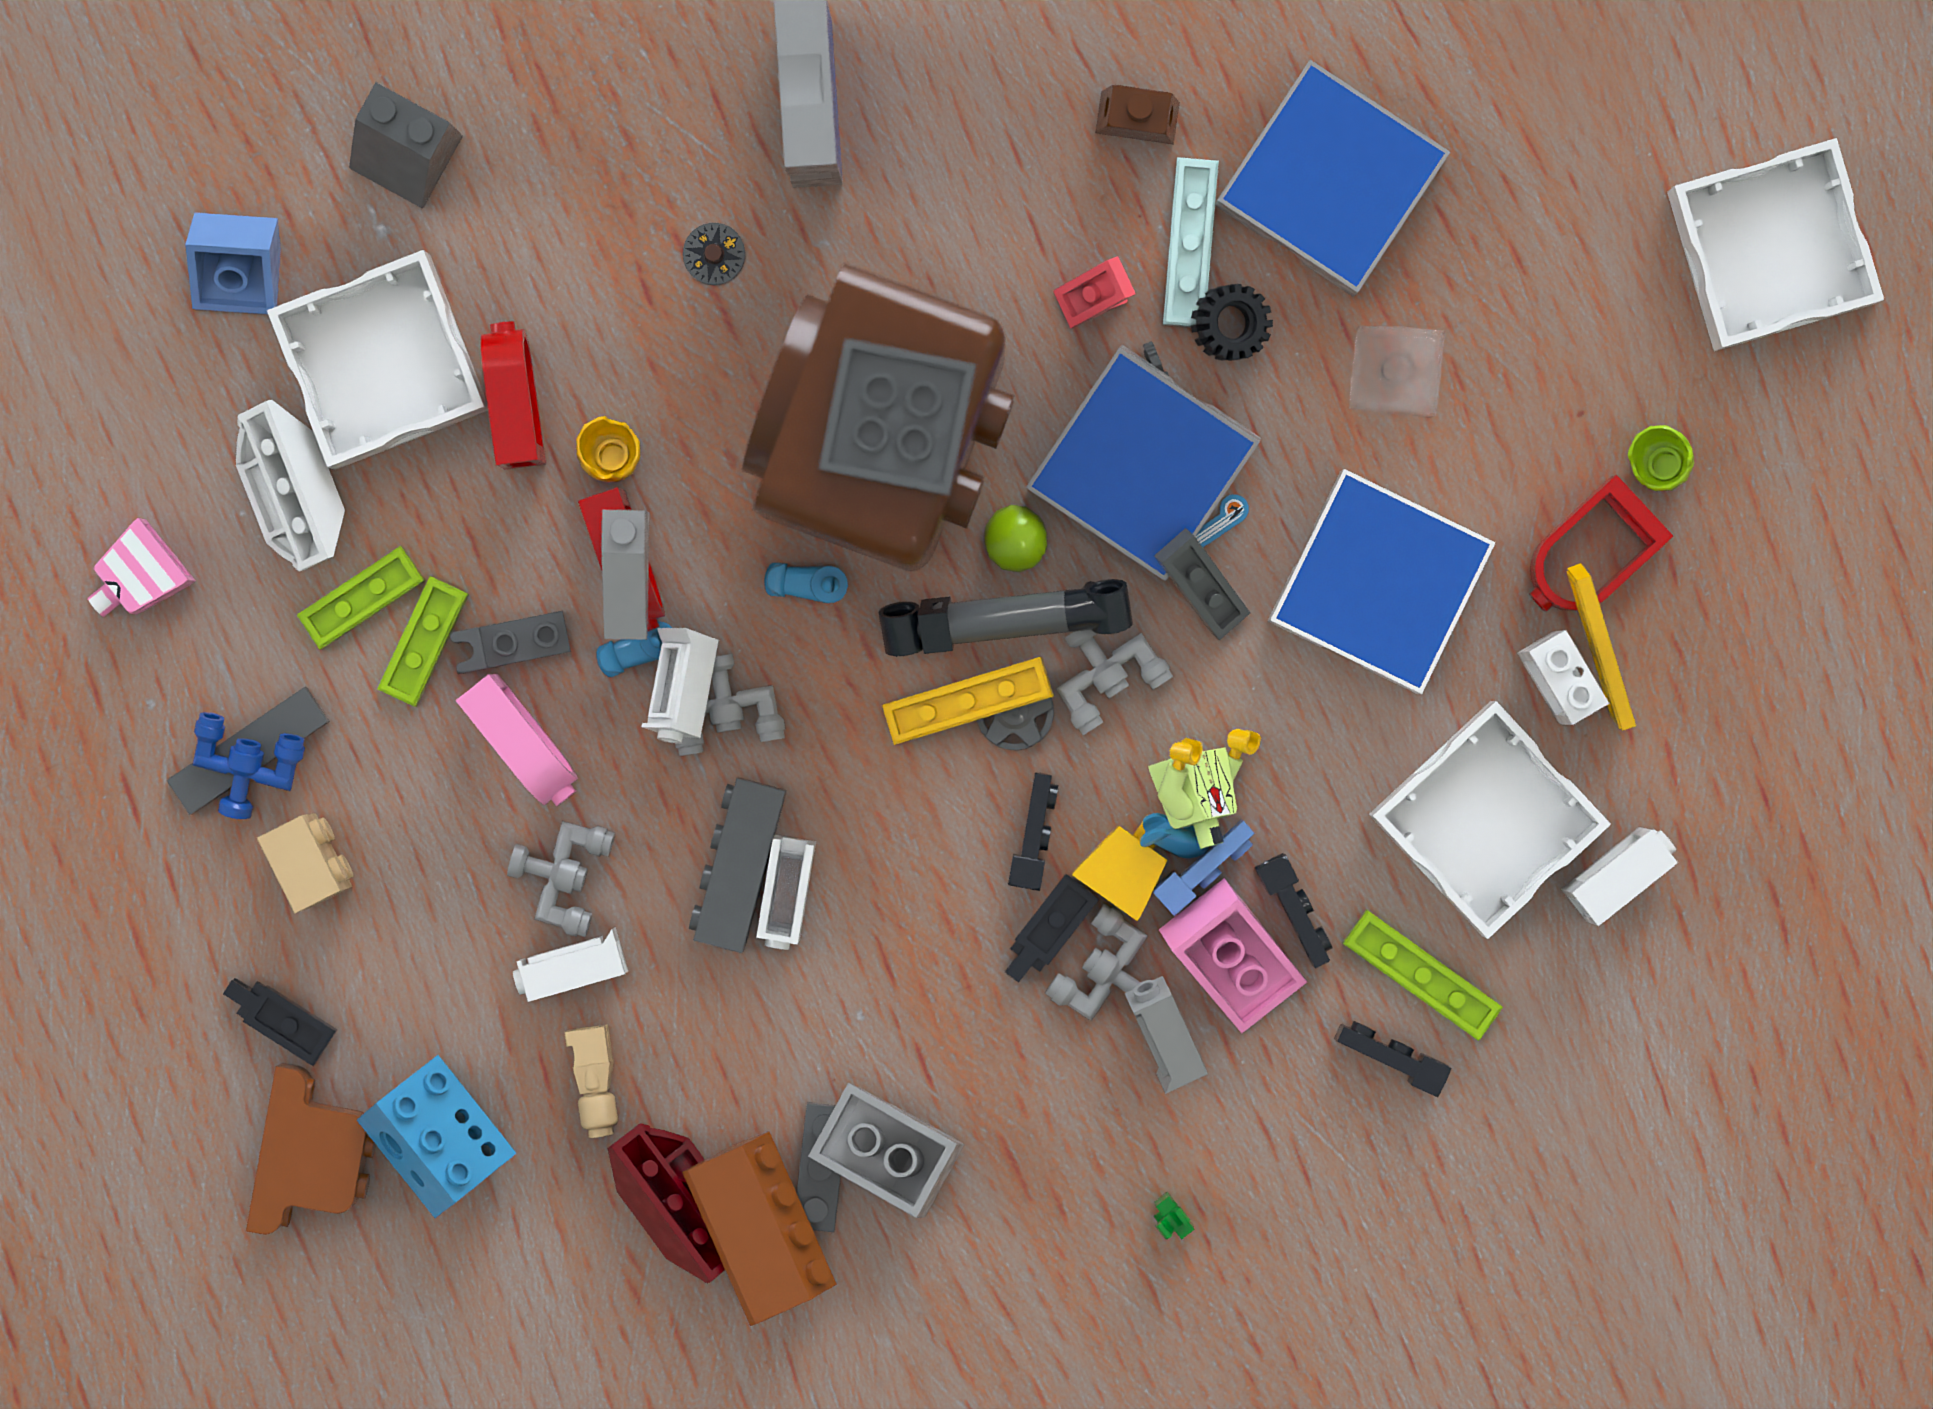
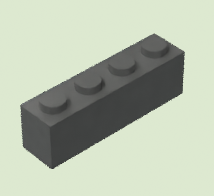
M740 777L736 778L735 785L727 784L721 808L728 810L724 826L716 824L710 846L711 849L717 850L713 866L705 865L699 889L707 890L703 906H694L689 924V929L696 931L694 941L739 953L744 952L767 868L772 840L776 834L787 790Z

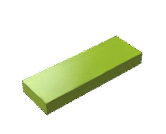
M399 546L298 613L297 617L319 650H322L425 582V579L403 546Z
M432 576L429 577L377 690L417 707L449 639L450 633L469 596L468 593Z

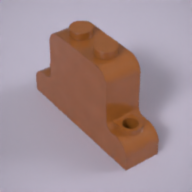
M286 1063L275 1066L246 1232L267 1235L273 1233L281 1226L288 1227L293 1206L339 1214L351 1208L359 1198H366L370 1174L364 1173L367 1157L373 1158L376 1144L357 1121L364 1112L314 1102L315 1079L311 1078L310 1073L304 1067Z

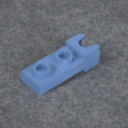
M1240 820L1222 836L1224 843L1211 846L1206 853L1201 855L1179 876L1175 871L1169 873L1155 886L1153 893L1175 916L1196 897V894L1192 891L1193 888L1198 884L1203 889L1206 888L1222 873L1218 869L1222 862L1229 856L1236 861L1251 848L1253 844L1249 838L1255 833L1243 820Z

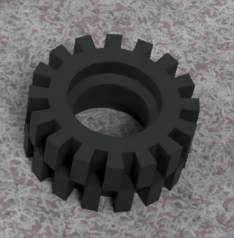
M1231 284L1210 289L1205 293L1206 297L1199 298L1196 302L1199 308L1192 311L1191 318L1196 319V325H1191L1192 333H1198L1199 337L1195 339V342L1198 346L1204 345L1205 349L1203 352L1208 356L1215 355L1217 360L1232 361L1253 356L1252 353L1259 352L1264 348L1261 343L1269 340L1271 334L1266 333V330L1273 327V320H1267L1266 314L1271 313L1269 305L1263 306L1261 303L1265 300L1262 294H1254L1255 289L1250 286L1242 287V284ZM1228 306L1238 308L1245 317V329L1235 339L1224 336L1218 327V317L1221 311Z

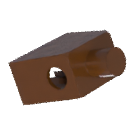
M1111 85L1101 91L1095 133L1174 145L1180 102L1173 93Z

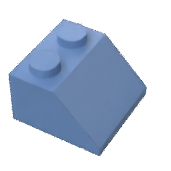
M194 213L185 244L192 309L268 314L267 310L277 307L281 254L278 218Z

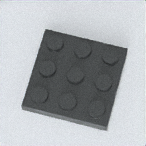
M845 338L819 470L950 496L976 364Z

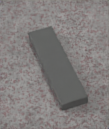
M304 687L216 746L215 754L229 758L230 748L236 745L237 739L254 740L261 744L260 750L264 753L261 766L263 767L276 758L274 749L280 734H294L305 739L330 721L308 688ZM191 763L166 781L189 815H192L231 789L234 774L211 771L193 766V763Z

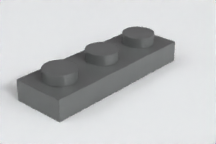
M1186 528L1154 555L1209 631L1218 640H1221L1250 614V611L1204 548Z
M807 1102L797 1195L812 1229L834 1233L841 1175L808 1157L836 1105Z

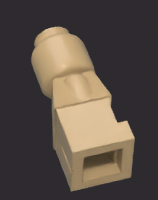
M608 1024L567 1030L565 1032L566 1047L573 1046L575 1061L572 1068L579 1092L583 1094L578 1100L581 1126L584 1129H588L589 1138L613 1135V1126L617 1124L618 1116L615 1096L608 1092L611 1086L614 1064Z

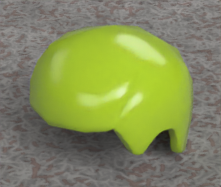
M1667 425L1649 426L1636 434L1628 450V459L1635 478L1641 485L1656 492L1673 491L1687 481L1694 467L1693 450L1687 438Z
M1009 505L997 510L988 521L984 530V542L989 558L1001 569L1022 572L1035 567L1042 560V556L1046 553L1047 533L1041 517L1030 508Z

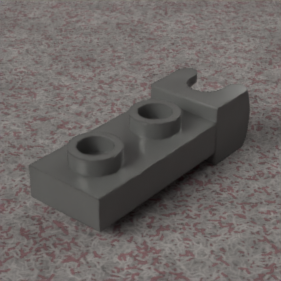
M563 611L450 633V639L454 643L467 642L473 647V656L469 660L457 664L456 670L458 674L571 652Z

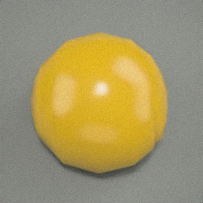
M606 416L597 417L584 424L576 438V451L582 469L596 480L605 482L625 480L633 474L640 461V441L625 422L611 420Z

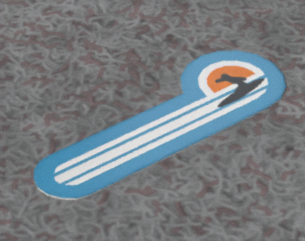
M1239 495L1225 497L1220 505V514L1204 524L1195 537L1201 546L1205 547L1242 522L1249 512L1247 501Z

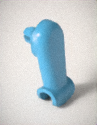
M771 563L765 572L764 586L765 591L770 596L785 597V595L823 603H835L846 594L848 581L844 572L833 566L788 567L786 563Z
M658 621V628H672L667 623ZM656 628L648 631L647 640L620 639L615 643L610 641L598 647L596 659L601 671L608 677H614L625 672L624 669L659 660L662 641Z
M1160 813L1150 814L1143 819L1145 834L1140 839L1142 847L1155 844L1185 859L1199 857L1206 853L1209 848L1200 849L1194 826L1173 829L1167 816Z

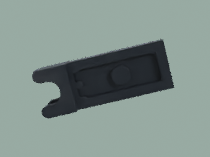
M1035 772L1021 855L1013 854L1008 880L1009 886L1040 891L1045 860L1039 859L1038 854L1039 850H1048L1051 826L1044 825L1046 809H1055L1059 786L1051 784L1052 775Z
M1279 854L1254 867L1266 892L1269 895L1277 894L1312 966L1317 968L1329 962L1330 959L1326 952L1333 949L1322 926L1314 929L1307 915L1314 911L1303 889L1295 891L1293 884L1299 882L1286 854Z
M1353 1021L1351 1028L1340 1024L1334 1037L1337 1042L1409 1075L1407 1081L1412 1086L1435 1097H1439L1452 1069L1447 1064L1423 1053H1420L1418 1059L1411 1057L1414 1049L1394 1039H1391L1389 1045L1373 1039L1376 1034L1375 1030L1356 1021Z

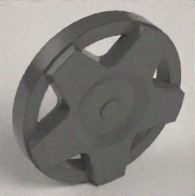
M1048 698L993 715V721L989 729L985 724L984 718L977 720V723L983 735L994 745L1008 750L1026 749L1040 742L1050 730L1054 718L1053 700ZM1047 712L1046 722L1042 730L1039 731L1036 718ZM1011 734H1016L1024 743L1013 744L1004 742V740Z

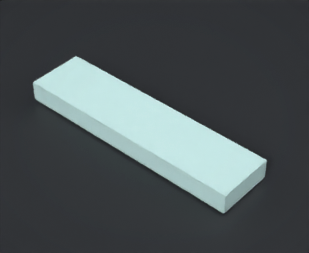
M1177 157L1163 325L1180 327L1196 325V319L1191 318L1192 311L1198 310L1199 306L1196 305V302L1199 298L1206 297L1205 293L1208 291L1219 161L1180 157Z

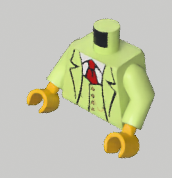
M1232 730L1227 737V744L1231 748L1229 752L1226 751V747L1203 751V745L1200 741L1184 738L1181 742L1171 746V759L1148 766L1158 792V799L1163 805L1170 826L1173 829L1194 826L1200 849L1224 843L1217 819L1233 815L1237 811L1233 782L1243 762L1240 758L1242 752L1252 755L1259 748L1261 737L1258 733L1250 730Z

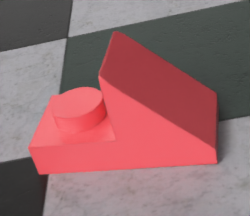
M1118 256L1106 260L1053 290L1070 329L1125 304L1128 298L1136 294Z

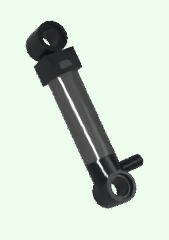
M1107 579L1098 582L1090 581L1082 589L952 603L950 596L922 599L920 607L915 602H897L884 606L878 612L885 653L890 656H908L921 650L924 651V654L953 651L954 644L1092 630L1097 634H1115L1129 629L1133 624L1127 583L1118 579Z

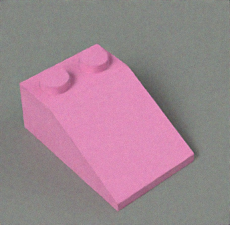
M1225 878L1158 929L1173 953L1241 1033L1245 1032L1307 983L1306 979Z

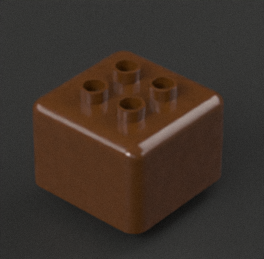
M844 263L828 302L808 294L804 297L791 323L768 381L751 431L742 466L743 472L762 478L753 510L765 519L905 571H916L925 566L935 552L946 521L967 529L984 484V476L965 470L975 441L994 449L997 448L1013 406L1014 395L995 388L1005 359V333L1002 325L996 319ZM845 338L976 364L950 496L819 470Z

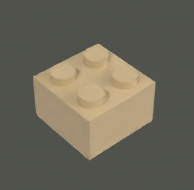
M316 813L301 815L257 837L294 913L308 910L353 887L349 880L354 877L352 869L343 854L337 857L330 841L335 839L333 831L324 817L318 819Z

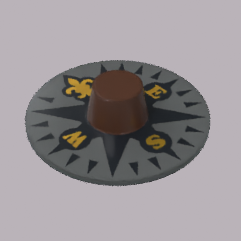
M707 223L697 227L689 234L683 247V261L686 269L696 280L708 285H720L732 280L742 269L745 260V248L742 239L735 230L721 223Z

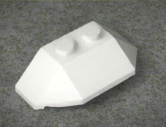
M273 400L265 401L239 414L237 425L240 429L236 447V467L266 543L283 558L292 562L293 567L298 571L306 570L333 557L345 509L314 432Z

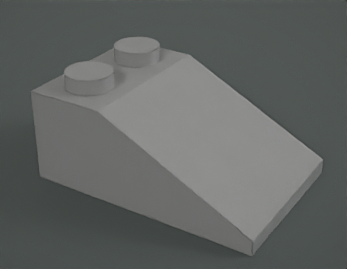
M848 1083L808 1157L913 1217L925 1218L965 1144L917 1117Z

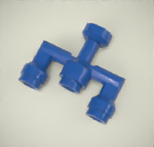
M202 712L199 714V719L196 721L194 733L198 739L193 766L223 774H234L230 795L220 800L218 808L220 814L234 819L251 818L253 805L246 799L250 779H253L256 783L291 791L296 764L303 759L305 751L303 746L304 738L294 734H280L274 749V754L277 758L276 770L261 767L264 753L260 750L261 744L254 740L237 739L236 745L230 748L229 758L216 755V744L224 735L225 726L223 724L225 718L215 713Z

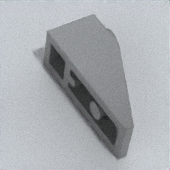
M602 510L604 639L647 640L650 513L644 510Z

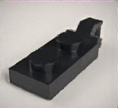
M1065 874L1015 938L1016 941L1010 949L1017 956L1005 973L1019 983L1031 966L1040 972L1046 964L1049 965L1099 899L1069 875Z
M234 978L223 993V995L241 1005L236 1014L244 1019V1023L312 1066L317 1063L337 1032V1029L275 989L268 985L265 986L258 981L251 988Z

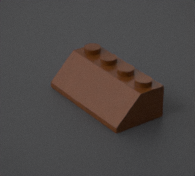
M770 1131L738 1142L682 1172L750 1326L803 1304L837 1285Z

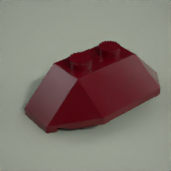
M643 1123L638 1124L607 1148L616 1191L664 1257L708 1284L724 1272L725 1268L682 1173L705 1159L688 1137L661 1129L650 1128L649 1125Z

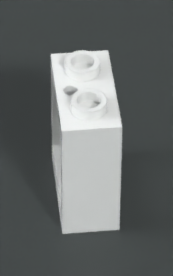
M1566 630L1553 631L1517 652L1559 724L1574 725L1609 704ZM1576 667H1580L1583 670L1582 676Z
M1639 827L1561 890L1587 922L1599 926L1678 863L1672 856L1676 848L1661 830L1657 832L1655 829Z

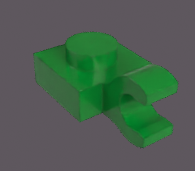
M1168 1192L1154 1201L1156 1208L1159 1210L1154 1215L1158 1222L1155 1227L1165 1240L1169 1239L1174 1231L1182 1240L1195 1230L1190 1218L1177 1205Z

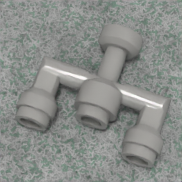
M1092 630L1075 631L1064 638L1069 647L1076 648L1079 646L1094 668L1091 671L1083 670L1056 688L1071 712L1072 724L1076 730L1079 729L1082 735L1102 724L1103 720L1099 716L1101 713L1094 704L1088 703L1081 692L1094 684L1099 693L1102 694L1104 692L1109 699L1128 687L1129 684L1125 679L1128 677V674L1122 667L1124 663L1135 657L1141 667L1142 679L1146 684L1150 685L1152 690L1173 677L1166 660L1157 657L1142 632L1112 651V657L1109 659L1106 658L1093 638L1097 633Z
M733 654L716 656L712 673L715 699L711 700L708 697L705 714L709 713L711 725H716L717 733L742 729L740 720H744L742 707L757 705L759 718L755 726L760 742L785 738V722L777 711L773 685L741 690L737 692L736 696H732L727 670L732 669L735 664ZM701 732L700 738L683 737L681 744L675 743L679 756L704 752L702 745L704 744L703 733Z
M562 821L553 851L554 863L531 857L526 846L515 845L508 866L507 876L518 879L526 872L549 879L548 885L543 886L534 920L561 927L568 935L586 937L592 913L577 906L568 909L555 906L559 891L572 894L573 890L581 892L585 883L588 868L581 867V862L569 859L572 845L585 847L589 854L609 857L615 838L614 832L608 831V828L601 826L590 829Z
M1105 903L1091 924L1104 936H1115L1124 943L1116 955L1106 949L1100 951L1095 947L1083 964L1082 969L1088 972L1086 976L1096 982L1089 996L1077 988L1074 980L1068 976L1064 977L1060 973L1055 976L1045 992L1051 998V1001L1057 1005H1067L1090 1021L1093 1020L1111 993L1109 989L1111 984H1114L1124 992H1129L1141 983L1121 969L1124 965L1131 963L1148 937L1147 934L1124 920L1121 911Z

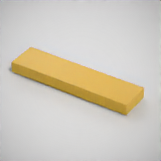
M1581 563L1567 568L1568 571L1566 573L1603 693L1609 702L1607 707L1610 716L1622 731L1635 727L1636 723L1591 575Z
M1037 657L882 705L893 744L897 745L1052 698L1054 695L1043 658Z

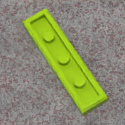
M1367 909L1342 942V944L1478 1041L1503 1008Z

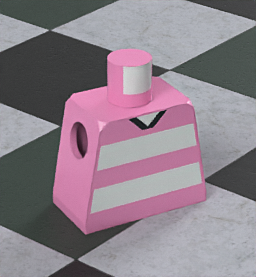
M137 518L94 566L93 569L105 584L90 595L88 600L103 617L119 604H122L130 614L137 615L185 589L196 580L146 519Z

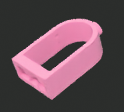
M488 674L456 700L515 776L541 804L546 805L552 800L557 807L576 792L571 785L578 779L575 771L499 674Z

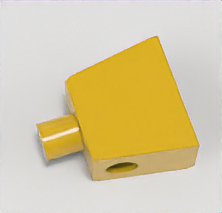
M1143 821L1133 835L1118 825L1071 873L1075 878L1136 921L1141 917L1167 862L1166 858L1153 850L1156 846L1155 844L1148 847L1140 845V839L1145 834Z

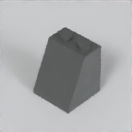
M375 82L355 119L349 168L423 209L463 136L450 122Z

